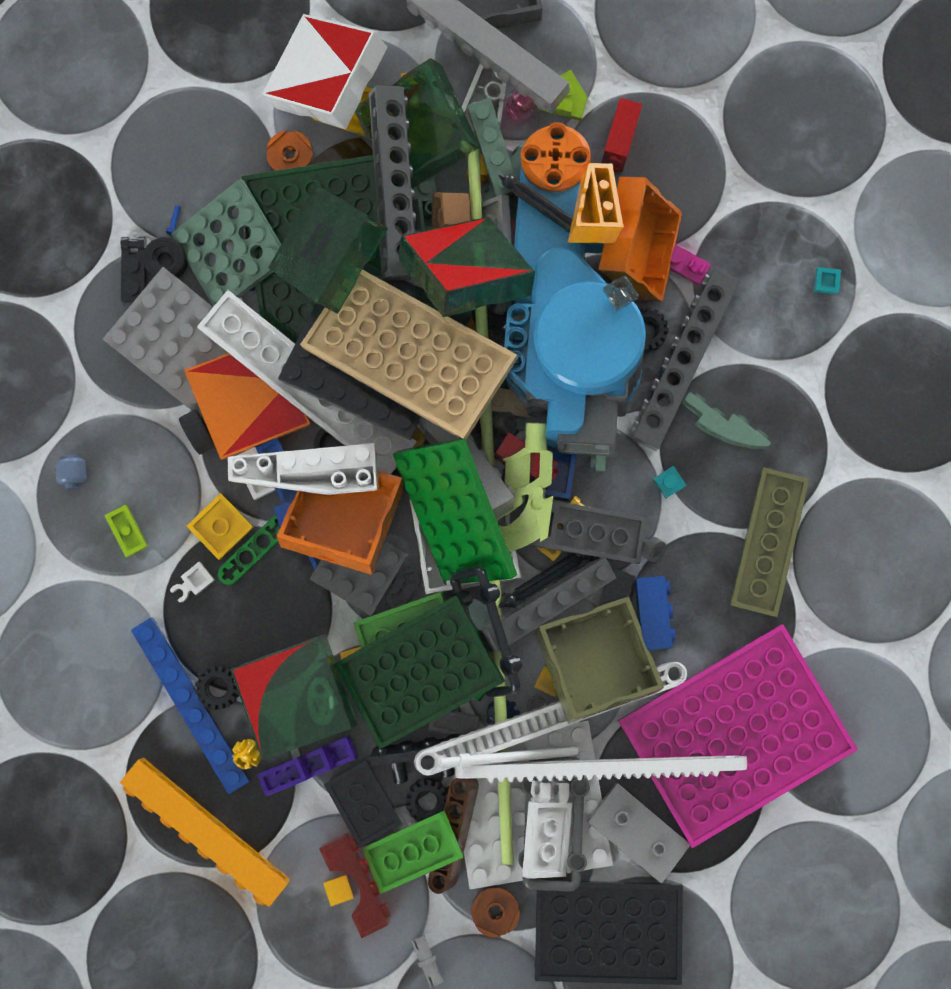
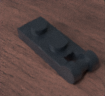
M121 237V301L123 303H133L146 287L147 270L143 263V253L147 246L146 237H137V239ZM131 249H138V255H131Z

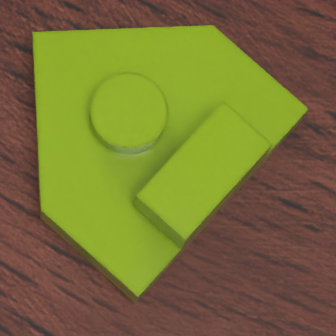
M569 70L560 76L569 82L570 92L551 114L581 121L587 95L573 72Z

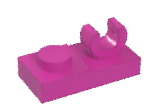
M675 244L670 262V271L700 286L711 264Z

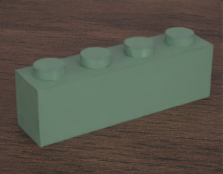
M487 98L467 105L468 115L479 143V149L495 197L501 194L508 195L509 197L514 196L513 190L506 189L499 178L500 173L505 175L511 174L514 177L515 173L491 99Z

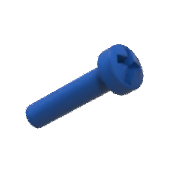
M175 205L170 226L166 229V233L169 235L175 231L181 209L178 205Z

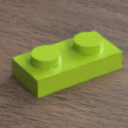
M125 504L104 515L126 558L149 547L128 505Z

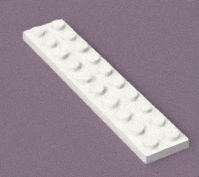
M229 290L225 292L197 326L201 332L344 446L374 443L378 455V471L391 474L397 467L393 453L398 450L412 448L417 442L413 438L410 441L279 381L278 377L295 343Z

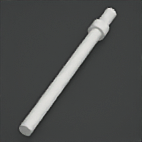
M577 746L471 756L469 753L458 754L457 757L440 758L439 766L440 768L458 767L459 769H468L473 765L578 756L579 751Z

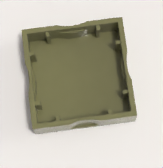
M629 596L598 606L585 614L569 616L539 626L534 632L568 724L652 695L664 688L652 655L643 641L641 627Z

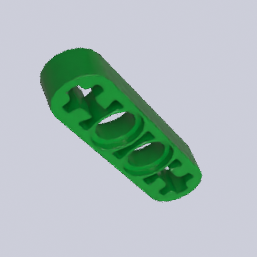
M276 515L219 568L218 578L222 583L227 585L237 583L279 543L273 534L266 531L269 527L271 530L277 527ZM268 535L270 538L269 546L266 548L259 547L257 543L259 536ZM244 551H250L253 555V560L245 565L241 562L240 556ZM234 560L240 567L244 568L242 572L240 569H236L233 572V580L230 578L225 580L226 573L224 571L225 569L232 570L236 566L232 564Z

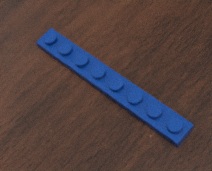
M151 617L131 629V632L227 793L230 794L251 781L245 770L234 763L232 757L234 752L208 708L203 706L202 702H199V696L195 693L196 688L154 618Z

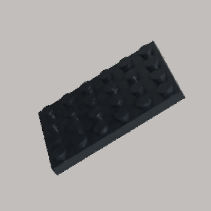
M542 880V881H568V882H570L569 880ZM581 881L580 886L570 892L536 890L535 981L682 985V883Z

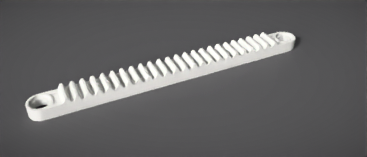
M672 661L656 666L664 686L657 693L674 688L686 680L687 670L679 662ZM672 667H676L679 670V677L676 680H671L668 676V672ZM559 700L558 702L550 703L538 709H533L530 712L516 715L513 718L505 719L502 722L488 725L477 731L469 732L468 734L460 735L457 738H452L449 741L423 749L415 756L414 765L423 775H433L450 769L440 768V758L457 757L458 754L469 753L470 756L491 754L629 703L568 724ZM426 755H430L434 759V764L430 769H423L421 766V759Z
M700 756L505 762L473 765L468 769L455 767V777L487 778L489 783H492L494 778H497L502 783L504 777L509 782H512L514 777L519 782H522L524 777L529 782H532L534 776L538 781H542L544 776L548 781H552L554 776L559 781L562 780L563 776L568 780H572L573 775L578 780H581L583 775L588 780H591L593 775L598 780H601L602 775L607 779H611L612 775L620 779L622 774L627 779H630L631 775L640 778L641 774L646 778H650L651 774L656 778H659L661 774L666 778H669L670 774L675 777H679L680 774L685 777H689L690 774L698 777L699 774L708 776L709 773L718 776L720 771L747 770V757Z

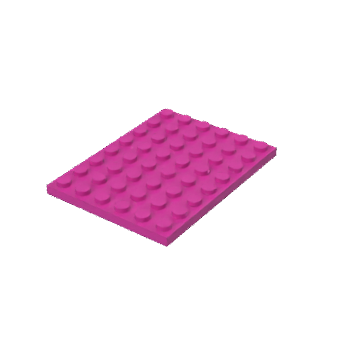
M783 624L617 720L639 758L747 757V770L720 771L718 776L709 773L708 776L699 774L698 777L690 774L689 777H685L680 774L679 777H675L670 774L669 778H666L661 774L659 778H656L651 774L652 781L692 848L858 750Z

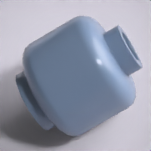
M78 454L60 456V460L55 462L56 482L60 485H65L67 490L79 489V484L87 481L86 461L80 458Z

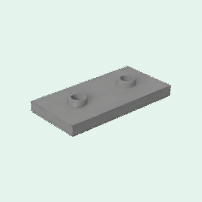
M618 783L613 785L587 819V822L661 884L690 847V844Z

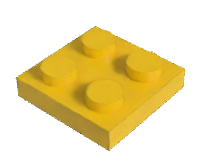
M222 493L186 525L218 560H221L254 528Z

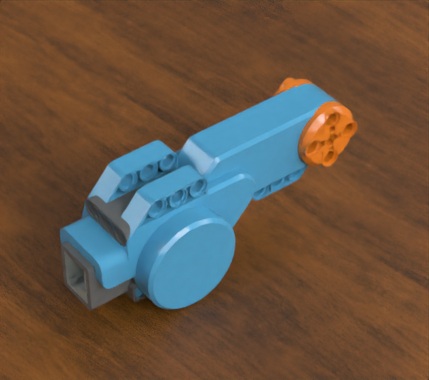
M560 122L552 123L550 126L537 130L527 139L521 150L520 182H523L573 217L580 181L588 164L591 163V153L587 141L579 132ZM518 197L512 269L531 271L512 275L511 277L512 295L515 304L510 306L507 312L504 348L517 354L518 359L506 376L508 387L527 406V412L530 417L547 419L546 439L549 447L559 449V453L615 456L617 417L626 415L627 404L636 394L641 381L646 338L643 317L637 305L629 296L621 290L608 285L585 261V253H602L604 243H597L596 245L591 243H568L569 232ZM521 314L525 316L523 320H513L515 315Z

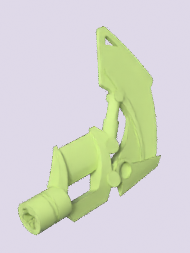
M526 422L525 448L510 457L503 458V461H505V485H509L515 493L514 509L498 517L496 520H500L525 502L524 495H529L521 515L507 526L499 525L509 552L525 547L539 538L540 542L548 538L553 496L549 498L544 496L546 492L545 487L552 484L553 453L547 450L546 423ZM530 453H540L539 478L529 484Z

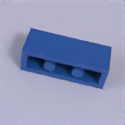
M665 576L634 579L638 622L646 648L648 650L672 648V643L676 642L674 628H670L669 620L673 619L672 605H668L667 595L671 594L670 582L665 581Z

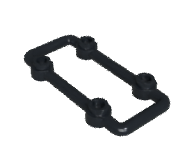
M481 566L455 571L450 577L453 590L451 598L459 595L468 613V607L472 604L473 597L468 590L462 589L460 580L478 577L480 584L478 597L487 607L502 656L499 662L500 669L505 676H508L510 682L509 686L494 687L485 692V694L489 697L515 695L520 690V681L517 673L522 668V662L518 656L511 655L495 602L500 597L499 587L496 584L489 583L487 573Z

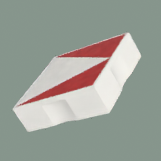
M303 14L262 95L278 110L299 116H310L320 122L346 129L361 101L363 91L369 80L373 77L387 46L375 31Z

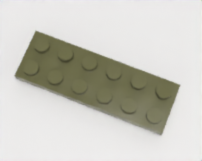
M764 467L761 469L729 606L778 617L809 484L808 478Z

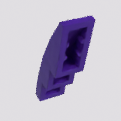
M350 735L263 771L257 774L267 797L359 757Z

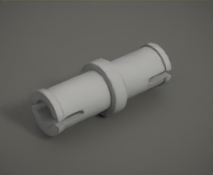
M424 934L411 940V944L419 959V962H417L419 968L422 967L429 988L441 984L444 980L435 962L437 958L435 955H432Z

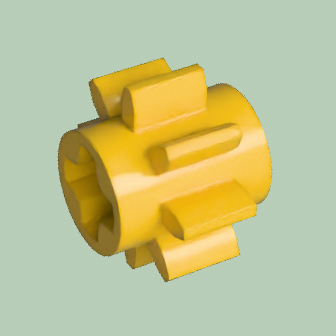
M244 739L242 743L238 741L232 749L234 752L232 755L234 763L242 769H251L252 766L257 767L262 760L259 744L252 739Z

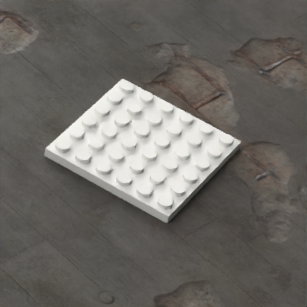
M588 720L571 724L508 747L509 752L577 746L578 756L571 757L579 758L580 760H595ZM594 775L591 780L584 777L590 786L588 794L584 796L582 854L587 859V866L584 870L613 866L609 840L587 822V819L602 801L599 780ZM545 776L543 777V782L551 783V781H548ZM555 776L552 779V781H559L556 779ZM563 776L561 780L562 782H566L569 784L571 782V780L566 779L565 776ZM516 777L510 782L514 864L504 865L502 864L498 780L494 778L493 782L489 783L487 778H476L479 783V789L464 849L469 888L475 889L523 881V868L518 863V856L524 850L526 793L521 788V782ZM462 782L461 787L467 792V786ZM570 789L568 802H572L568 855L572 853L574 795L570 792ZM456 805L457 813L461 815V808L458 805ZM567 866L566 873H571V870Z

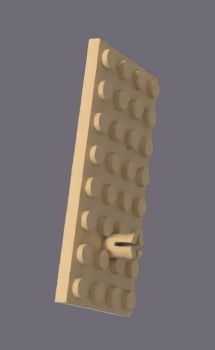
M355 265L351 267L300 344L303 349L456 437L465 438V440L518 359L517 354Z

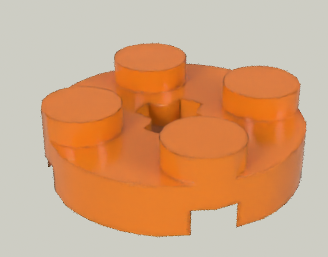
M298 131L278 132L268 142L267 161L273 171L306 166L314 159L310 141ZM287 149L289 151L295 150V157L286 159L285 151Z

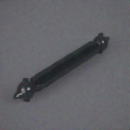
M499 174L502 185L506 189H512L516 196L570 233L573 217L523 182H516V178L513 175Z
M575 553L570 554L515 588L512 594L503 593L502 601L498 605L499 608H516V601L526 599L579 566L583 560L591 561L594 557Z

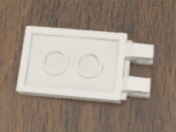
M532 781L530 793L533 798H531L528 804L522 877H566L572 802H568L569 783L562 781H551V783Z

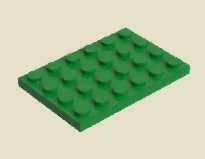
M465 438L402 449L393 453L396 466L399 469L405 489L409 494L444 585H447L446 581L450 580L453 572L474 566L484 568L489 581L512 579L518 575ZM477 576L460 580V583L479 582Z

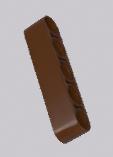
M455 778L452 780L444 807L451 828L456 833V840L462 854L464 853L479 789V783L476 778ZM462 782L466 784L467 792L462 789ZM456 805L461 808V815L457 813ZM462 858L429 873L428 886L432 892L441 894L456 885ZM440 876L445 879V885L440 881Z

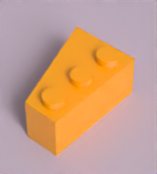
M589 163L580 181L568 243H615L624 226L612 164Z

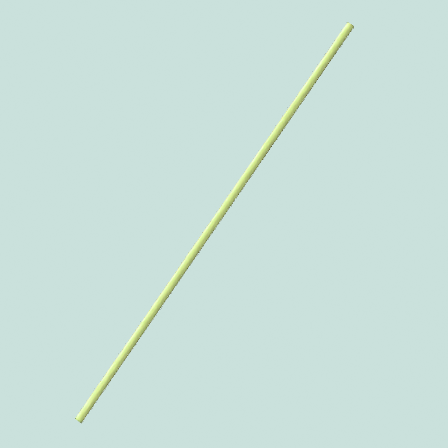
M478 142L467 143L471 222L482 219ZM482 221L471 229L474 267H485ZM486 282L475 284L476 292H474L476 332L488 338ZM490 401L480 417L482 450L488 458V463L493 468L495 464L492 403ZM500 580L489 581V583L496 584L499 587L500 597L495 602L501 616L502 608L498 606L501 602ZM492 651V657L505 680V675L502 673L499 665L502 658L501 652ZM505 682L501 683L496 687L505 686ZM506 696L494 697L495 723L507 719ZM505 748L497 751L496 753H505L509 751L508 748ZM504 777L502 783L498 781L502 864L509 865L514 864L510 782Z

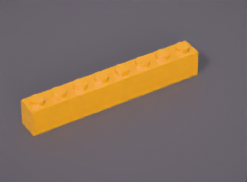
M145 758L138 759L119 782L124 786L123 791L133 798L136 796L141 800V805L150 813L154 811L161 817L159 820L162 824L177 830L180 839L187 844L191 842L198 848L197 852L203 858L213 860L216 863L215 867L221 873L231 875L235 879L234 883L242 890H249L253 894V899L261 906L267 905L270 907L290 882L286 875Z

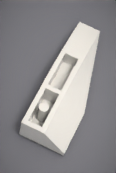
M370 443L228 457V480L231 482L325 495L375 491L378 489L379 480L378 455L375 444Z

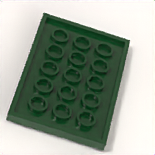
M459 595L448 599L335 663L379 749L505 682Z

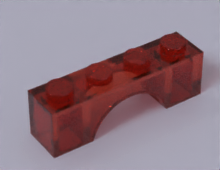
M347 832L323 844L319 849L329 871L345 872L352 876L359 886L360 902L351 917L361 938L388 926L389 917H391L390 910L387 904H382L378 897L380 892L375 880L371 882L367 874L370 872L366 860L364 858L360 859L357 853L359 846L354 837H350Z

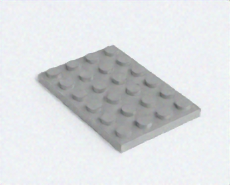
M162 267L105 335L103 340L191 411L196 409L204 420L184 370L228 352L197 328L213 307L167 269Z

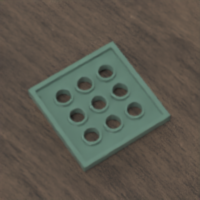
M241 179L237 180L171 233L174 240L184 249L186 261L213 307L227 290L240 298L290 260L245 181ZM238 207L239 216L234 220L232 210ZM220 220L222 229L217 233L215 231V224ZM249 226L251 235L248 239H245L243 231ZM201 234L205 237V243L202 246L198 244V237ZM229 240H232L234 247L229 253L226 249V244ZM258 246L263 250L262 256L259 259L255 256V249ZM214 253L216 255V263L211 266L209 257ZM240 260L245 262V269L242 272H239L237 267ZM223 273H226L228 281L223 286L220 278Z

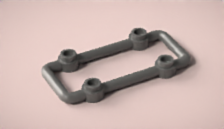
M560 757L529 761H561L580 759L575 757ZM584 775L581 780L574 778L569 784L570 792L574 795L572 853L567 857V866L571 870V881H542L522 877L523 884L530 890L570 892L580 886L581 871L587 866V859L582 854L584 796L588 794L590 789L588 781L584 779ZM526 777L521 782V788L526 793L524 848L528 804L531 798H533L530 793L532 782H529ZM524 850L518 856V863L522 868Z

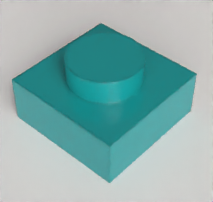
M817 267L814 292L837 295L840 288L841 270Z
M674 466L653 479L665 499L686 486Z

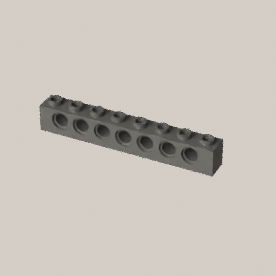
M375 85L369 93L382 280L410 281L419 271V260L416 258L415 249L404 237L414 234V225L416 223V214L412 208L414 190L411 188L410 181L413 173L412 166L409 165L411 145L407 140L409 120L406 119L405 113L407 97L404 96V87ZM386 110L390 111L394 117L390 116ZM388 133L392 134L395 140L391 139ZM390 156L394 157L397 163L392 162ZM391 179L395 180L399 187L393 185ZM393 203L398 204L399 207H400V210H397V209L394 207ZM395 226H398L402 230V234H399L395 230ZM396 249L402 251L404 258L397 254Z
M716 269L710 275L706 273L700 285L704 289L701 295H695L690 307L694 308L691 316H685L680 326L684 330L680 337L675 336L670 348L674 351L670 358L665 357L660 367L663 370L660 379L656 377L652 383L650 390L654 392L650 400L645 398L640 408V411L643 412L640 421L635 419L630 429V432L633 433L631 440L654 451L659 449L740 282L739 280ZM710 292L715 293L718 296V301H710L707 294ZM697 314H706L709 319L708 322L703 323L699 321ZM690 333L695 334L698 337V343L689 342L687 335ZM677 355H686L689 360L688 364L679 363ZM675 375L679 381L678 385L669 384L667 376ZM660 395L665 396L668 399V405L660 406L657 402V397ZM653 416L657 418L658 426L650 427L647 424V417Z

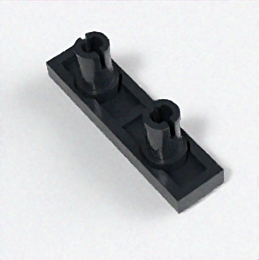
M451 734L441 739L428 737L419 742L407 740L400 742L398 745H387L381 749L376 746L370 755L371 767L391 764L394 783H405L408 781L405 762L414 761L415 756L421 750L444 741H449L452 738H457L460 734ZM426 755L422 759H429L433 757L430 755ZM454 767L441 771V777L455 775Z

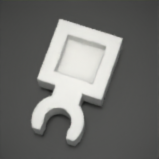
M198 562L181 576L184 583L174 585L170 591L174 593L181 589L183 596L178 601L185 602L189 598L191 591L198 595L212 584L215 579L205 566Z

